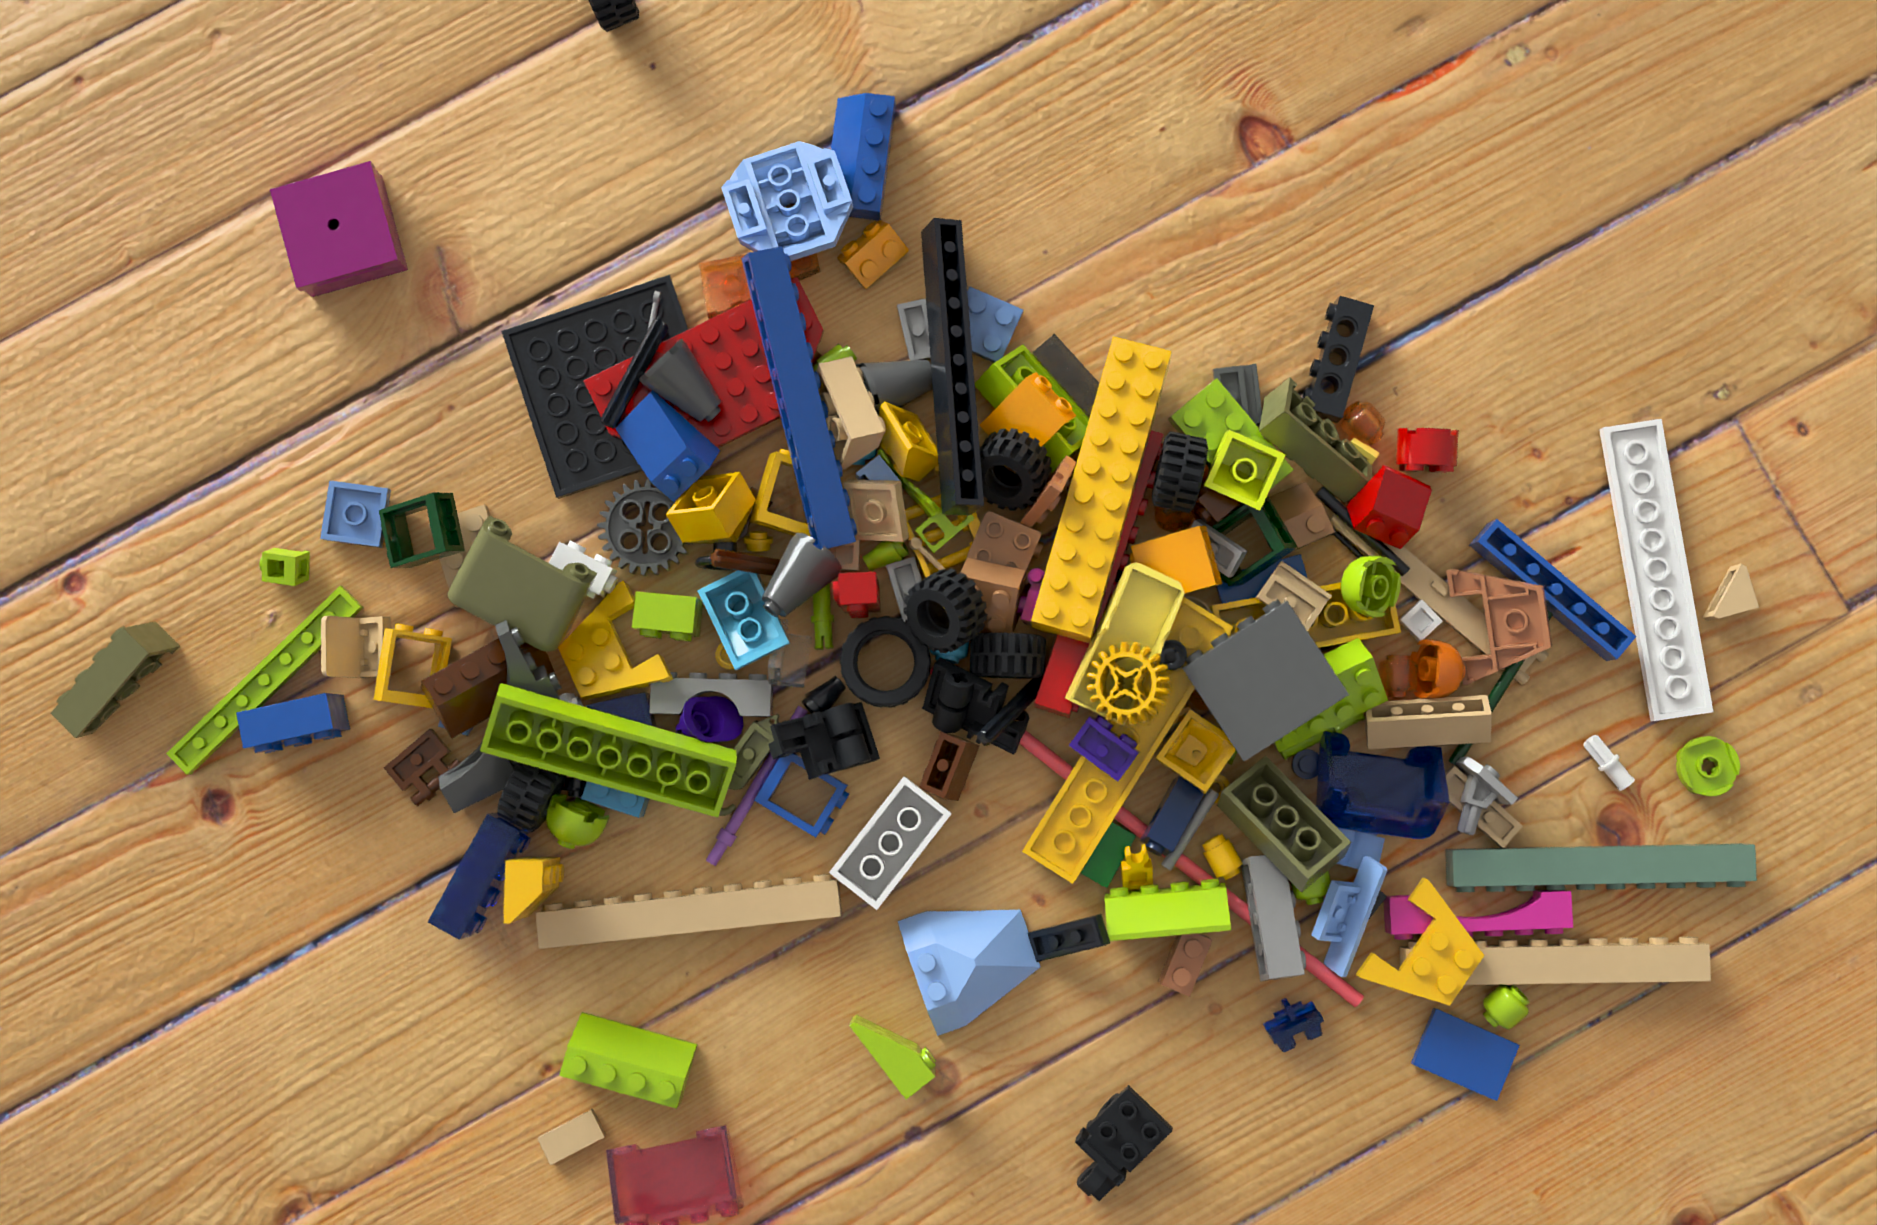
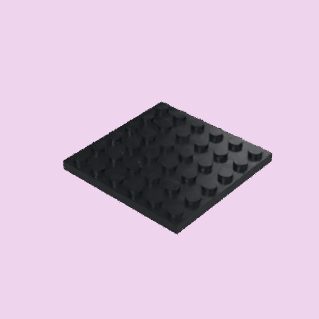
M670 274L501 331L556 498L560 499L643 471L624 441L611 436L606 426L601 423V416L583 380L635 355L648 331L654 291L661 292L656 319L668 325V331L662 342L688 330Z

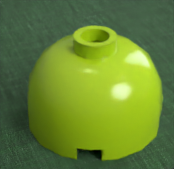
M1363 556L1348 565L1341 580V593L1343 600L1351 610L1376 618L1386 615L1387 613L1383 612L1388 606L1394 607L1401 587L1400 573H1396L1392 566L1396 565L1394 561L1382 556Z
M555 794L552 796L546 814V821L551 834L558 838L557 843L568 849H574L575 846L592 844L601 836L609 820V815L604 816L605 810L581 798L576 797L575 802L565 801L567 795Z

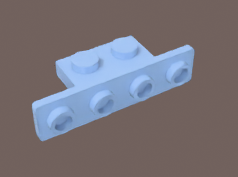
M1370 856L1363 857L1354 882L1331 880L1311 934L1319 941H1331L1324 965L1340 977H1347L1387 873V868Z

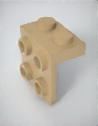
M324 616L321 619L322 675L325 677L348 678L377 677L385 628L391 629V617L352 618Z

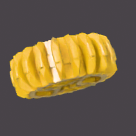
M1121 642L1120 652L1116 645H1110L1109 651L1111 656L1101 651L1099 656L1104 662L1101 664L1100 662L1093 661L1091 665L1098 669L1097 674L1088 673L1087 675L1088 678L1095 679V685H1087V690H1096L1097 692L1096 695L1090 698V701L1092 703L1102 702L1096 711L1102 713L1109 709L1106 719L1111 721L1117 714V724L1123 725L1127 717L1130 725H1136L1137 715L1142 722H1147L1148 715L1146 711L1153 716H1157L1159 712L1154 704L1165 706L1166 701L1159 698L1160 694H1170V689L1162 688V682H1170L1171 677H1161L1160 674L1168 669L1167 665L1156 666L1161 656L1155 654L1149 658L1152 648L1146 646L1140 653L1141 646L1137 642L1133 643L1131 651L1128 642ZM1125 658H1135L1143 664L1139 668L1128 672L1123 667H1120L1117 662ZM1111 670V674L1115 679V685L1110 691V695H1108L1106 679L1108 672ZM1148 672H1150L1152 678V688L1149 697L1146 696L1147 693L1142 686ZM1124 677L1135 680V683H1131L1135 685L1133 690L1123 688V684H1126L1123 682ZM1130 695L1141 705L1127 710L1117 706L1115 702Z

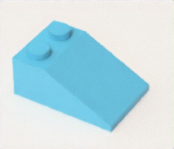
M738 570L697 590L735 670L790 644L779 617L770 615L763 608L765 603L762 600V596L766 588L759 574Z

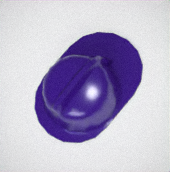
M693 697L685 702L676 731H682L683 735L704 742H726L734 740L741 734L743 716H740L736 705L725 697Z

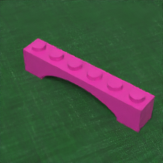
M1535 890L1532 891L1533 897L1507 911L1487 916L1456 917L1471 937H1473L1474 931H1484L1485 936H1503V930H1514L1515 935H1533V929H1545V934H1563V928H1573L1571 891ZM1410 895L1387 896L1383 901L1385 932L1391 935L1394 934V939L1397 940L1413 939V934L1424 933L1433 920L1431 916L1407 900Z

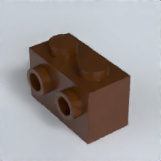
M1204 486L1200 489L1192 515L1196 520L1200 519L1213 527L1241 502Z
M940 732L919 788L943 799L959 801L980 745L953 734Z

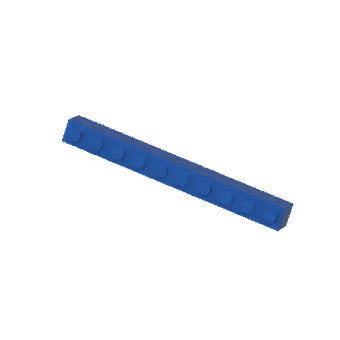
M783 246L747 253L741 258L809 533L816 540L813 545L821 550L824 546L829 549L856 542V523L853 518H850L847 508L850 505L847 490L843 489L840 479L843 475L840 461L835 459L833 448H835V438L833 432L828 430L827 427L828 410L825 402L820 399L818 389L821 388V382L818 373L814 372L811 362L813 360V349L810 342H806L804 334L806 321L803 313H799L796 302L799 300L796 284L791 282L789 271L792 268L790 257L787 253H784Z

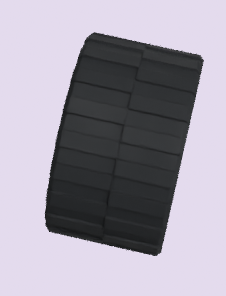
M890 616L870 618L868 621L857 625V628L849 633L841 649V674L847 687L860 700L875 707L892 708L908 703L909 700L915 698L921 689L924 688L930 674L931 659L928 645L923 646L919 643L920 639L912 635V628L907 626L903 619ZM882 634L894 635L904 640L911 648L914 656V668L910 678L899 688L889 691L877 690L869 686L862 679L857 664L858 655L863 645L869 639Z

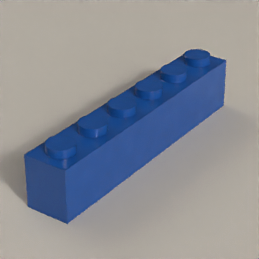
M1498 519L1487 523L1469 544L1471 548L1509 580L1544 586L1547 610L1605 661L1617 660L1637 637Z

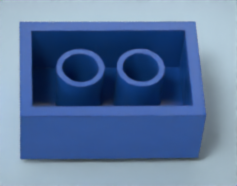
M323 693L236 713L243 749H254L255 753L283 750V744L285 747L312 744V738L314 740L342 737V731L350 730L344 696L341 694Z

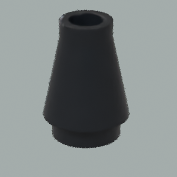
M833 676L829 681L806 693V698L802 701V704L811 714L819 711L824 712L832 708L842 692L846 690V686L839 678Z

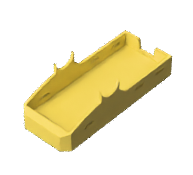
M1135 562L1125 566L1065 697L1067 700L1098 713L1096 709L1102 702L1092 703L1090 701V698L1096 695L1097 692L1096 690H1087V685H1095V679H1090L1087 675L1088 673L1097 674L1098 669L1094 668L1091 664L1093 661L1100 662L1101 664L1104 662L1099 656L1101 651L1111 656L1109 651L1110 645H1116L1120 652L1121 642H1128L1131 651L1133 643L1137 642L1141 646L1140 653L1146 646L1152 648L1149 658L1155 654H1161L1165 640L1172 632L1170 629L1185 593L1179 581L1140 563ZM1125 658L1117 662L1120 667H1123L1128 672L1139 668L1143 664L1135 658ZM1111 670L1108 672L1106 679L1108 695H1110V691L1115 685V679L1111 674ZM1124 677L1123 682L1126 684H1123V688L1133 690L1135 685L1131 683H1135V680ZM1127 695L1117 700L1115 704L1123 709L1130 710L1136 700ZM1107 709L1106 711H1104V712H1102V713H1098V714H1100V715L1106 717V714H1107V712H1108L1109 709ZM1117 714L1113 719L1115 722H1117Z

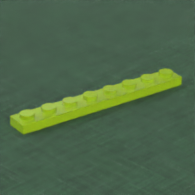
M339 586L166 754L186 775H191L239 729L237 712L263 706L321 649V619L324 616L354 618L364 607L343 586Z

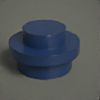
M1302 750L1293 757L1292 769L1302 779H1313L1322 770L1321 757L1313 750Z

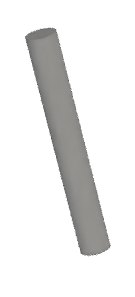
M1209 788L1196 808L1174 851L1166 855L1161 863L1162 866L1170 871L1173 869L1219 796L1218 793Z

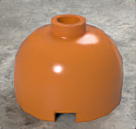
M1434 639L1419 641L1417 645L1421 646L1418 652L1412 651L1408 666L1410 685H1415L1418 691L1413 693L1421 699L1445 698L1453 694L1465 676V666L1460 653L1455 647L1444 641Z

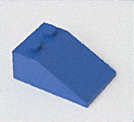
M653 390L615 428L650 482L673 502L711 467L720 452L713 443Z

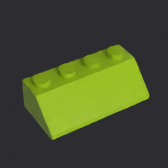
M1022 344L994 362L975 382V387L996 409L1026 377L1037 372L1038 375H1042L1050 381L1051 389L1059 397L1065 398L1071 404L1072 411L1077 416L1066 423L1043 446L1048 451L1046 456L1051 458L1052 463L1050 467H1052L1051 472L1053 473L1066 455L1072 458L1080 451L1089 417Z
M1206 879L1201 881V885L1189 886L1188 882H1174L1170 884L1171 888L1159 889L1156 884L1143 885L1138 891H1128L1127 887L1112 888L1110 893H1105L1104 898L1109 940L1118 941L1230 931L1231 922L1225 883H1219V879Z
M581 1012L567 1046L559 1076L677 1109L682 1102L698 1044Z

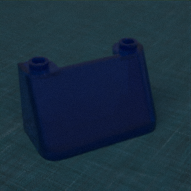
M1323 732L1319 745L1316 807L1337 828L1412 839L1428 838L1435 833L1450 804L1441 747L1417 746L1410 749L1405 759L1349 751L1350 741L1347 736L1337 732Z

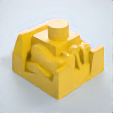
M1190 709L1156 756V760L1206 794L1224 766L1236 752V749L1225 732Z

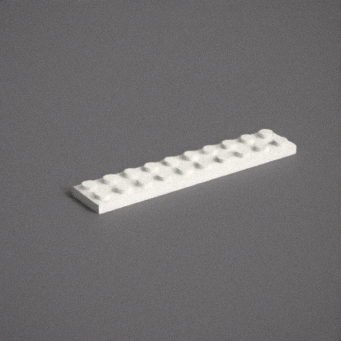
M1662 419L1603 427L1599 430L1635 636H1637L1636 641L1650 721L1713 712Z

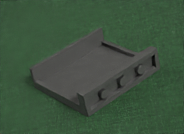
M1276 599L1263 608L1264 615L1256 620L1252 616L1248 617L1236 625L1239 631L1230 637L1227 633L1220 635L1210 642L1213 648L1207 652L1202 653L1199 649L1185 658L1187 664L1182 668L1243 761L1248 760L1349 695L1287 600L1280 603Z

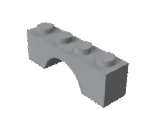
M670 672L673 680L665 683L661 681L651 683V714L681 715L685 702L690 698L707 692H719L734 702L740 716H773L774 681L767 680V675L749 674V680L737 679V674L719 673V679H707V673H689V678H677V672Z

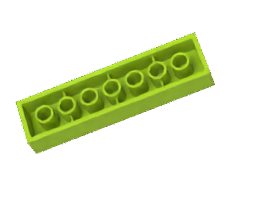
M500 683L480 748V752L717 818L719 817L737 764V755L734 749L700 741L696 738Z

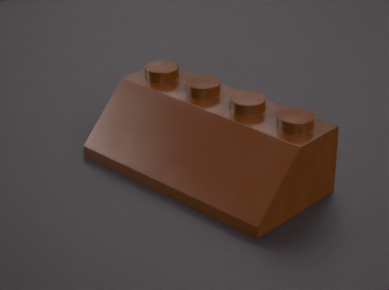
M499 638L421 681L423 693L451 739L490 718L500 683L507 684L506 657ZM526 642L520 645L524 654L531 653L537 668L545 665L549 674L555 672L546 651L539 650Z

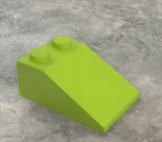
M855 1015L851 1019L849 1025L906 1100L935 1077L936 1059L927 1047L921 1049L917 1043L859 1015Z

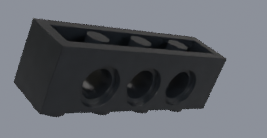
M1339 296L1334 303H1329L1325 314V320L1329 321L1327 330L1321 331L1317 343V348L1321 349L1318 359L1313 360L1309 371V376H1312L1313 380L1311 387H1306L1302 398L1308 396L1315 403L1313 409L1321 419L1326 420L1328 418L1331 422L1338 423L1343 418L1374 305ZM1337 325L1347 326L1350 330V336L1342 337L1339 335ZM1329 353H1338L1342 358V365L1332 364L1329 360ZM1324 380L1330 381L1334 385V393L1324 392L1321 388V382Z

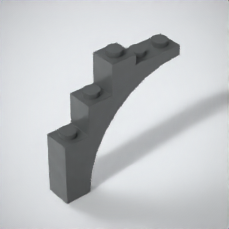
M507 620L495 625L506 657V685L560 700L557 690L562 687L555 672L549 674L545 665L537 668L531 653L524 654L520 646L524 644V641L517 627L511 629ZM481 742L477 749L459 765L438 776L440 790L453 813H456L503 790L519 762L480 752Z

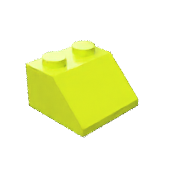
M1228 430L1225 432L1213 458L1204 486L1260 511L1285 454L1232 430Z

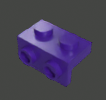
M1098 715L1096 719L1089 716L1069 746L1113 779L1119 781L1140 753L1135 748L1138 743L1125 733L1119 737L1110 730L1113 725L1102 716Z

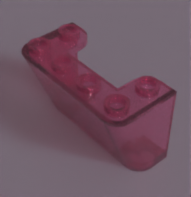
M723 1125L696 1131L697 1138L641 1149L637 1144L606 1150L615 1225H679V1222L691 1220L692 1224L709 1221V1216L721 1214V1217L738 1215L739 1209L744 1207L729 1128Z

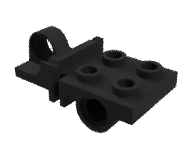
M939 658L934 663L922 709L933 714L932 723L939 731L956 733L963 729L968 732L966 738L971 739L974 735L977 736V733L1003 708L1009 685L1001 682L992 691L993 683ZM1024 710L991 744L1014 755L1026 731L1029 714ZM976 739V743L980 744L981 741Z
M862 702L842 704L824 712L819 711L812 715L807 714L800 718L770 726L774 741L768 744L772 758L779 759L800 751L809 780L823 774H830L880 759Z
M1129 1085L1120 1094L1116 1093L1103 1105L1097 1116L1087 1123L1086 1129L1083 1127L1076 1136L1075 1143L1094 1160L1077 1178V1186L1088 1196L1093 1195L1098 1201L1115 1186L1119 1187L1126 1179L1127 1170L1131 1172L1173 1130V1127Z

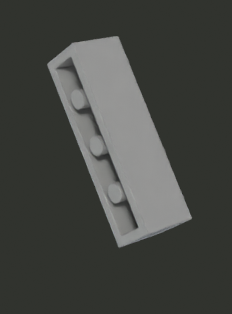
M1265 855L1248 857L1242 860L1241 869L1260 982L1304 975L1306 957L1304 952L1300 951L1299 938L1301 936V928L1299 922L1295 920L1293 908H1295L1296 900L1294 892L1289 888L1288 878Z

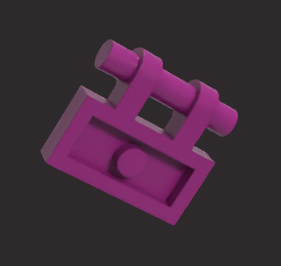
M1034 568L1028 573V581L1031 587L1027 596H1021L1017 613H1020L1019 615L1023 623L1032 626L1031 619L1045 574L1039 568Z

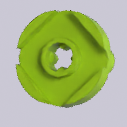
M1713 736L1694 738L1687 742L1683 748L1679 749L1676 754L1677 775L1681 783L1693 794L1702 796L1724 794L1734 785L1732 783L1740 772V760L1735 749L1730 744ZM1704 759L1715 764V767L1711 768V774L1709 775L1706 771H1702L1701 768Z

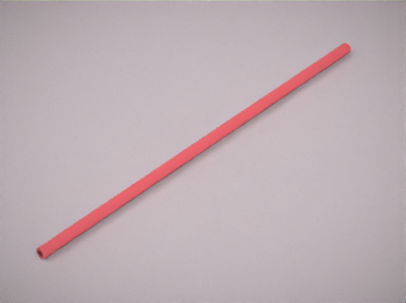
M1025 731L1019 744L1066 780L1074 767L1028 731ZM1123 806L1114 818L1140 839L1147 828L1144 822ZM1183 853L1175 864V867L1198 885H1201L1202 880L1215 879ZM1226 888L1229 909L1251 926L1247 903ZM1300 946V951H1303L1306 957L1305 969L1353 1007H1357L1363 1000L1364 995Z

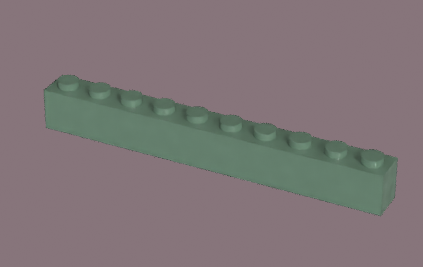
M1755 844L1445 849L1446 884L1456 887V892H1475V886H1486V891L1503 892L1505 891V886H1516V891H1535V885H1546V890L1551 891L1565 890V885H1576V890H1595V884H1606V889H1625V884L1636 883L1637 889H1655V883H1666V888H1686L1685 882H1696V886L1699 888L1716 887V882H1726L1727 887H1746V881H1757Z

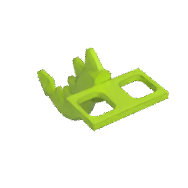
M882 449L877 451L878 455L882 457L901 481L902 488L929 517L915 531L933 553L975 519L972 514L967 515L964 521L958 526H954L946 515L942 514V507L939 508L924 492L915 487L912 482L901 477L894 469L890 458ZM933 522L944 533V537L935 545H931L923 536V530Z

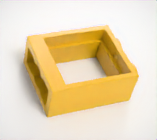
M780 449L779 452L776 451L769 454L749 522L794 536L796 533H804L810 536L807 520H805V523L767 511L780 464L793 468L789 450Z
M395 624V629L385 628L373 700L433 708L425 695L388 690L396 638L434 643L431 676L448 666L452 638L442 637L443 631L425 628L424 634L413 632L414 626Z

